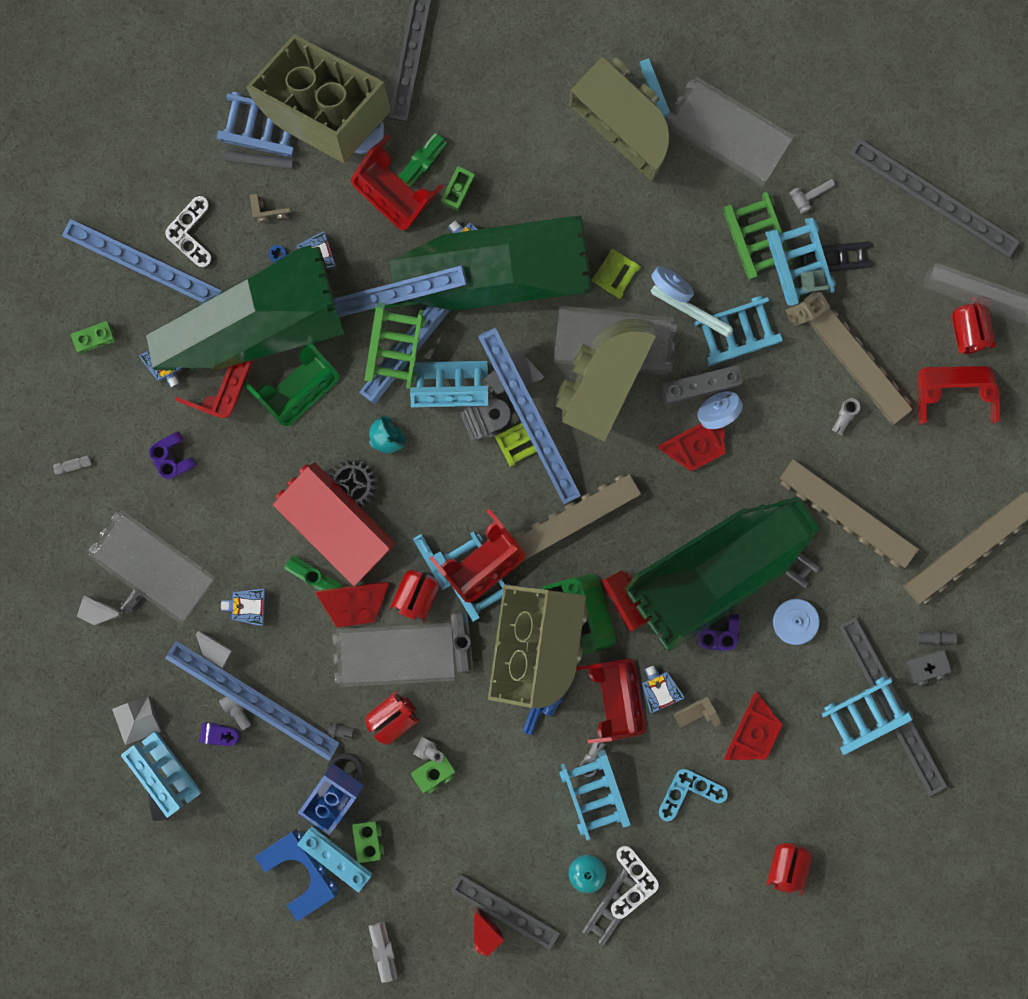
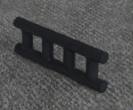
M870 241L822 246L829 272L872 268V260L865 259V249H870ZM857 250L858 261L847 262L846 251ZM814 251L800 255L801 267L809 265L808 255L815 254ZM838 252L839 263L828 264L827 253Z

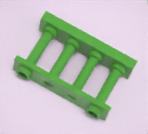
M767 192L762 194L763 200L737 210L736 208L732 209L731 205L723 208V213L748 281L756 279V273H759V270L773 266L775 263L773 257L759 263H752L750 255L753 252L769 247L768 239L752 245H746L744 237L749 233L772 225L774 230L782 233L773 209L775 206L773 197L771 195L768 196ZM766 207L770 218L744 228L742 226L739 227L737 220L740 216ZM783 241V251H791L792 249L788 250L786 242ZM795 257L789 259L787 262L788 267L792 266V260H795Z
M378 302L375 310L365 381L372 382L374 376L384 375L407 380L406 388L410 389L411 384L415 383L417 378V372L414 371L420 331L421 328H425L426 317H423L424 310L419 311L418 318L390 313L388 310H385L386 303ZM390 320L416 325L415 336L385 331V328H382L383 321ZM386 338L413 343L412 354L382 349L379 346L380 339ZM382 356L409 361V372L379 367L376 364L377 358Z

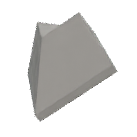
M84 596L77 617L93 625H98L122 617L124 613L91 596Z
M198 631L196 636L203 658L223 669L235 651L203 631Z
M149 696L112 709L125 745L144 739L155 731L158 733L162 732Z

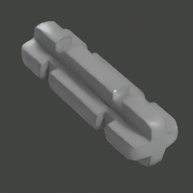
M83 456L81 459H72L63 462V464H54L53 469L55 474H62L64 471L69 472L80 469L82 466H90L91 459L89 456Z

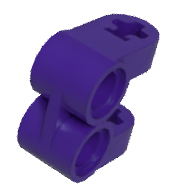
M180 431L154 443L149 449L150 458L153 460L160 476L165 479H174L197 466L193 456L176 464L169 449L184 440ZM157 448L164 449V455L161 458L155 456ZM170 464L173 466V472L166 475L164 467Z
M729 614L728 631L709 630L710 626L698 634L700 647L706 650L731 651L734 649L738 642L739 614ZM708 634L713 637L711 645H706L703 642L704 635ZM725 636H729L732 639V645L729 647L724 646L722 643V639Z
M205 722L202 723L199 742L232 746L240 741L241 734L234 727ZM231 733V736H234V739L230 740L229 737L225 738V735Z

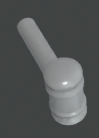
M831 179L806 194L798 187L793 189L789 195L795 202L797 209L800 210V214H805L812 208L808 201L835 186V183Z

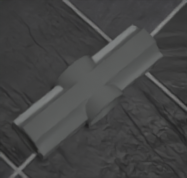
M452 614L451 622L457 672L474 670L468 614ZM459 637H465L468 640L465 648H460L457 645Z

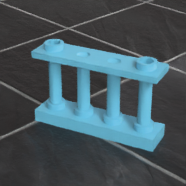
M813 218L805 219L806 226L780 233L777 230L765 232L787 305L798 304V298L801 295L810 293L803 292L802 287L798 289L794 287L792 280L795 277L801 276V272L824 270L825 285H829L830 288L826 289V292L835 291V280L832 275L830 276L817 233L819 226ZM809 233L812 244L788 252L783 251V241ZM814 251L817 259L816 263L795 270L789 269L787 264L789 259Z
M758 296L751 299V303L712 315L730 326L727 316L738 313L747 339L745 341L746 345L739 347L735 342L733 333H731L729 337H726L729 345L727 347L728 351L721 353L717 349L711 328L698 320L694 322L695 327L702 325L711 352L709 353L710 357L706 359L708 366L783 341L781 334L775 335L769 324L763 304L768 303V297ZM753 307L757 309L765 333L763 335L764 339L758 341L753 336L745 310Z
M487 361L415 362L414 371L417 372V387L410 388L411 407L488 406V386H482V378L488 376ZM463 378H474V386H463ZM424 379H436V387H424ZM444 379H455V387H444Z
M474 532L470 533L473 539L449 554L445 553L442 555L441 552L435 554L434 557L440 566L445 561L455 559L475 546L479 548L483 545L484 541L479 533L477 535ZM502 579L498 582L502 589L477 604L467 603L457 592L456 594L472 621L480 618L478 614L481 613L482 609L502 598L504 585H509V583L504 584Z
M881 677L875 681L876 685L837 705L833 702L824 707L825 711L822 712V716L825 717L830 714L844 740L842 741L843 745L840 747L843 755L913 720L910 711L905 713L904 710H901L888 686L893 681L892 677ZM880 688L895 713L893 715L895 718L890 721L884 719L871 695L872 692ZM862 697L865 698L878 722L876 724L877 728L873 730L867 728L854 704L856 700ZM845 706L848 707L861 731L859 733L860 736L855 739L850 737L837 713V710Z
M155 731L142 741L144 747L141 748L136 743L121 756L168 818L184 806L181 800L185 799L189 803L202 792L158 732ZM150 752L156 762L152 763L146 754ZM159 768H162L167 778L164 779L158 771ZM173 783V785L179 791L178 794H175L173 792V790L169 786L170 784Z
M605 750L597 752L599 758L595 762L569 771L566 770L565 764H561L563 771L559 772L562 782H567L580 820V824H577L580 834H585L586 840L590 839L588 831L615 821L617 823L621 822L623 828L630 826ZM598 768L599 770L603 769L605 776L602 779L573 789L570 778ZM603 786L610 788L611 793L607 797L581 806L578 805L577 795ZM608 804H615L617 811L614 814L585 824L582 813Z
M313 826L297 844L358 893L373 874Z

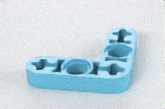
M680 769L675 774L658 811L659 816L664 821L673 820L688 789L716 803H722L727 799V791L721 785L692 771ZM685 772H687V777L692 780L693 776L697 777L693 781L692 788L689 787V785L691 784L690 782H680L681 778H679V774H684ZM700 780L705 781L707 784L704 791L696 789V783ZM710 784L714 785L712 789L715 791L722 789L723 798L719 797L717 800L715 799L716 795L711 792L710 796L706 795L710 789ZM674 789L681 792V797L678 800H672L670 797V793ZM668 799L671 803L677 804L676 808L672 806L670 809L673 813L672 816L668 815L665 818L662 810L668 808L669 804L666 803Z

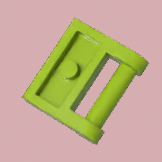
M612 249L595 274L592 282L618 299H621L624 295V289L635 272L640 270L641 266ZM624 265H627L630 268L617 288H613L611 285Z
M522 423L495 436L510 467L537 452L533 445L513 456L510 455V450L531 440Z

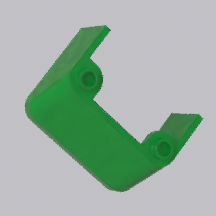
M312 343L305 345L299 352L298 357L302 364L275 389L271 385L265 384L255 391L246 381L244 383L248 390L283 426L292 425L339 380L338 372Z
M586 574L542 586V590H547L562 585L564 593L586 596L585 606L588 611L587 620L591 633L580 638L582 656L610 648L614 645L616 640L601 584L596 575Z

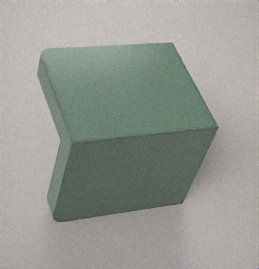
M824 270L801 272L803 292L830 289L829 285H825Z

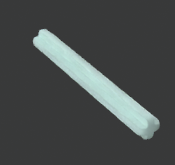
M656 284L651 289V293L654 296L724 336L729 337L733 332L731 326L689 302L683 303L671 298Z

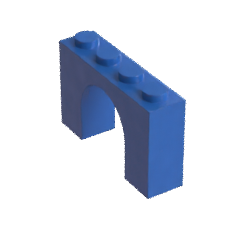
M295 829L260 852L255 858L265 873L285 860H296L306 866L310 874L309 888L305 893L287 905L295 919L299 921L334 898L339 892L337 891V884L327 876L325 866L297 845L304 835Z

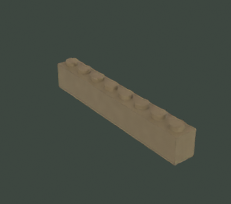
M814 291L813 293H811V294H810L807 298H805L802 302H804V301L807 300L809 297H811L812 295H814V294L816 293V291ZM831 307L815 319L807 321L892 425L912 410L910 407L912 404L906 396L902 397L898 392L900 390L893 381L890 382L886 378V371L881 366L877 367L870 352L866 353L863 350V344L857 337L853 338L849 333L851 329L845 322H840L837 318L839 315L834 308Z
M794 459L791 460L778 478L782 481L780 483L781 486L787 490L793 489L797 492L796 496L804 502L807 499L812 503L811 507L817 512H825L828 514L827 519L834 524L839 522L844 526L842 529L850 535L854 533L860 537L858 541L863 545L874 547V552L882 558L884 556L889 558V563L895 568H906L919 550Z
M624 473L614 479L615 483L610 486L608 483L597 488L599 492L594 495L591 492L581 497L582 501L578 504H575V502L568 504L564 507V512L560 514L558 511L547 516L548 521L542 523L540 520L531 525L532 530L526 533L523 530L515 534V541L525 552L523 561L641 495L630 474L627 476Z
M1027 491L1017 496L903 585L916 604L921 602L923 605L933 598L931 595L935 591L939 593L948 586L946 583L949 580L955 581L963 575L962 570L966 567L970 569L978 563L976 559L980 556L986 557L993 551L991 548L994 545L998 544L1000 546L1008 540L1007 535L1011 532L1015 534L1023 528L1021 524L1028 520Z

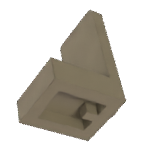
M258 194L250 195L253 218L258 220V222L270 221L269 218L277 217L278 220L289 218L288 215L292 214L291 208L261 212V210H264L263 199H259Z
M819 291L804 302L789 307L785 311L788 319L794 326L815 319L829 309L830 306L821 291Z
M708 697L674 713L680 728L703 716L707 722L711 720L714 727L721 724Z

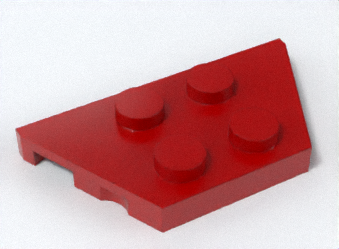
M700 423L657 447L692 472L725 454L724 427L707 429Z
M388 582L317 590L314 592L335 627L373 623L386 593Z
M754 692L723 758L725 760H765L768 757L782 727V723L757 692Z

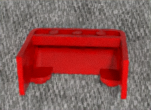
M387 135L369 150L351 177V183L362 196L398 229L407 230L433 203L444 186L441 184L432 192L421 188L415 193L388 168L391 164V157L383 149L391 136Z
M253 360L229 366L217 397L208 396L204 399L202 406L176 397L175 401L218 418H229L234 411Z
M925 367L918 372V425L927 423L926 404L936 403L941 398V388L979 387L980 398L984 402L990 403L991 424L1000 422L999 389L994 371L990 367Z
M490 509L487 513L494 522L486 530V536L489 540L461 563H458L455 559H450L440 566L433 556L429 558L467 603H471L517 567L525 558V552Z
M629 658L576 667L577 671L589 669L591 680L594 683L600 682L606 720L601 721L598 725L597 732L599 738L587 740L588 744L642 735L645 732L646 725L638 672L633 659Z

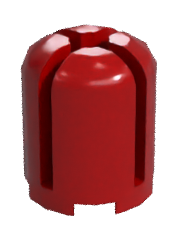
M967 304L956 308L952 312L951 320L959 354L978 353L977 351L984 350L987 346L990 349L997 346L989 308L985 304Z
M409 570L404 574L389 609L392 610L393 607L399 609L400 615L412 620L418 617L423 619V624H425L439 590V583L434 577L427 575L411 611L408 608L423 573L417 570Z
M399 690L392 693L391 696L368 713L365 718L366 727L371 733L399 710L402 712L395 720L374 736L378 742L385 745L391 744L412 726L421 721V717L417 719L414 713L417 709L407 697L402 698L397 694Z
M781 843L775 848L766 886L772 884L775 885V890L790 894L792 891H799L800 896H803L812 862V853L807 848L799 845V847H796L794 854L795 844Z

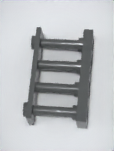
M736 365L663 383V387H660L664 405L667 406L736 389L743 383L739 367Z

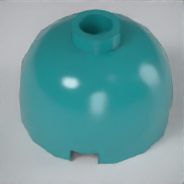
M387 415L380 416L369 429V443L374 450L391 454L402 449L406 441L399 427L397 426V429H395L390 423L393 420Z
M587 854L574 859L569 866L568 872L570 883L576 890L582 893H593L599 890L605 883L607 875L603 862L596 856Z

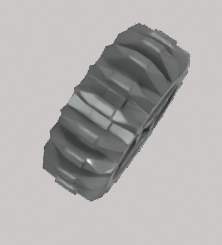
M346 459L345 466L341 461L338 462L341 468L337 469V467L333 466L332 468L336 473L329 472L328 475L333 477V480L339 486L345 487L347 494L352 499L356 490L366 489L365 494L361 498L354 500L364 508L365 504L363 501L366 500L368 503H371V500L367 497L369 495L375 497L376 495L371 492V489H378L377 486H372V483L377 482L376 478L371 479L375 472H367L371 468L369 465L362 468L364 461H361L358 466L357 459H353V464L351 465L349 459ZM351 469L348 479L337 480L342 472ZM357 470L364 473L368 484L357 481ZM353 476L354 483L362 486H356V488L350 490L349 486L342 483L350 482Z

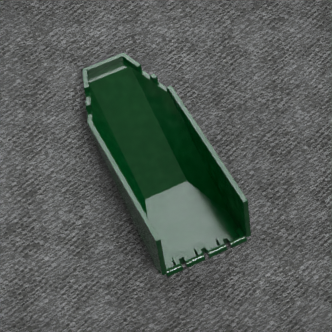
M582 215L443 234L390 260L391 282L396 283L463 265L468 284L404 300L451 311L591 293L590 275H582V272L589 271L588 257H580V253L587 252L585 236H577L578 233H584Z
M311 245L291 252L146 335L153 369L176 370V368H190L191 371H196V368H210L211 371L343 335L344 330L336 307H334L335 304L332 293H330L329 281L326 277L329 275L320 247L312 248Z
M799 497L781 500L769 505L762 504L750 509L743 508L637 573L625 588L626 594L633 604L640 602L636 607L644 620L651 618L647 623L655 636L660 633L663 635L658 640L664 649L670 652L784 575L820 527Z

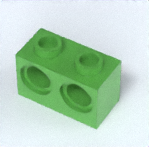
M108 321L71 334L76 351L79 354L116 341Z
M376 820L353 823L357 862L381 860V855H384L383 843L379 844L378 837L382 836L381 825L377 824ZM366 826L371 827L373 830V834L370 837H366L362 833V829ZM367 846L375 848L376 853L373 856H368L365 853Z

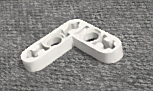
M198 196L167 227L165 234L168 240L197 266L205 268L211 264V255L188 234L209 209V203L206 198ZM197 201H199L200 203L204 201V209L202 210L201 208H199L196 211V213L199 214L197 217L193 214V212L189 211L190 208H192L193 210L197 208ZM186 214L191 215L193 218L192 223L188 225L182 222V218ZM177 222H179L182 227L186 228L184 231L180 229L177 232L179 234L177 238L175 236L172 238L170 237L172 235L170 231L172 229L175 231L179 227L178 225H176ZM187 241L194 243L193 250L189 252L183 248L184 243ZM198 247L201 249L198 251L199 254L202 256L207 255L206 263H199L200 259L196 255L193 258L191 257Z
M621 846L617 850L616 856L637 884L612 904L611 912L614 917L619 919L626 917L658 889L656 878L628 846ZM622 850H624L625 852L628 850L630 851L628 855L631 858V860H633L634 857L637 859L636 861L632 862L629 865V867L626 866V864L629 863L627 859L620 858L622 855ZM636 864L643 867V872L640 875L632 873V867ZM646 872L649 874V876H646L648 881L655 882L652 890L650 888L645 889L646 883L643 879L641 882L638 881ZM632 892L640 894V900L636 903L631 902L629 899V895ZM626 898L627 902L632 907L629 909L628 906H626L623 908V914H616L615 911L617 909L615 906H622L623 904H625V902L622 900Z

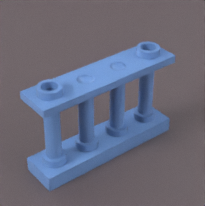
M227 93L226 98L228 101H232L226 129L224 131L218 130V141L293 158L294 148L290 147L291 144H289L291 134L284 131L282 142L280 141L279 144L272 143L271 135L274 122L267 118L264 136L261 137V140L253 138L252 133L258 106L253 99L245 98L241 93ZM240 103L251 106L245 133H242V136L235 134V131H233Z

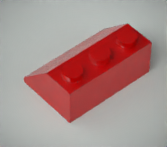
M621 570L601 582L628 631L631 632L650 620L649 618L644 620L636 607L640 602L633 604L626 594L625 588L632 579L628 572L624 573Z
M476 907L474 910V949L481 956L485 954L488 957L504 941V934Z

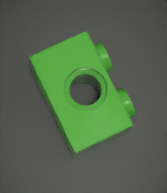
M457 166L441 199V204L459 212L475 179V174Z
M442 752L444 757L441 762L437 763L430 760L411 772L422 793L427 791L429 794L438 788L437 784L441 781L446 783L454 778L453 774L456 771L444 752ZM431 769L439 771L440 776L438 779H431L429 777Z

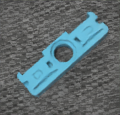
M648 58L640 61L639 66L646 84L660 98L657 106L663 116L666 117L670 114L650 60Z
M422 534L413 538L442 590L451 586L429 559L431 556L434 557Z

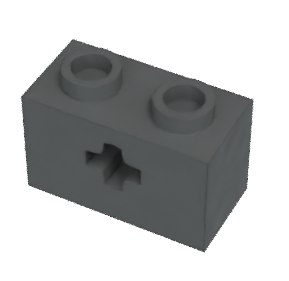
M939 650L905 661L911 682L917 683L918 686L929 683L928 679L936 677V680L946 678V673L951 672L945 650ZM927 663L933 665V669L930 670L931 673L924 670L927 667Z

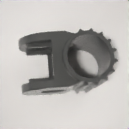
M500 399L488 400V406H469L460 412L471 441L496 436L497 431L504 429L510 419L509 407ZM491 411H498L500 417L497 420L491 419L489 416Z

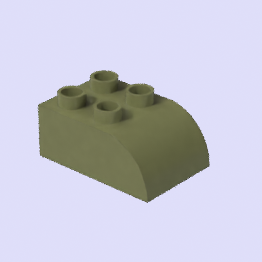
M295 34L247 85V90L253 101L272 122L289 134L344 164L391 111L383 81Z
M601 57L570 90L569 106L653 182L662 167L669 143L668 126L657 106L660 98L647 85L642 84L637 89L630 83L628 77L632 73L619 59L614 58L609 63L605 58Z
M642 319L620 320L604 328L595 337L591 347L581 344L572 364L574 365L573 372L578 375L574 382L565 378L556 397L558 400L556 407L562 409V422L598 439L606 440L656 337L654 323Z
M504 585L488 700L528 708H543L555 703L567 692L574 679L576 665L582 657L580 637L582 626L585 624L588 616L587 607L585 606L586 596Z

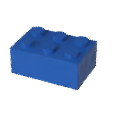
M331 764L298 814L330 835L357 798L364 785L334 764Z

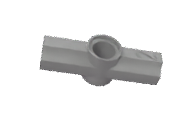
M385 922L369 925V932L373 943V956L375 963L378 965L381 982H390L398 979L394 964V951L391 941L389 942Z

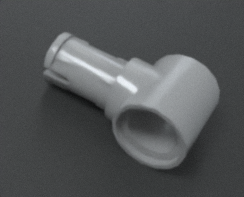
M849 398L842 403L839 412L840 416L832 428L833 432L836 433L839 429L837 434L843 435L849 421H852L855 414L860 410V403L856 399ZM849 402L855 406V411L852 413L846 410V404Z
M226 696L219 700L225 713L235 718L241 730L251 725L243 711L244 707Z
M421 737L413 753L426 761L431 759L437 763L441 762L444 757L443 753L437 750V744L424 737Z
M600 742L599 747H597L598 743H593L588 755H585L580 766L588 762H595L599 758L597 752L602 751L606 744ZM597 769L593 770L591 773H584L583 775L586 777H591L595 775Z

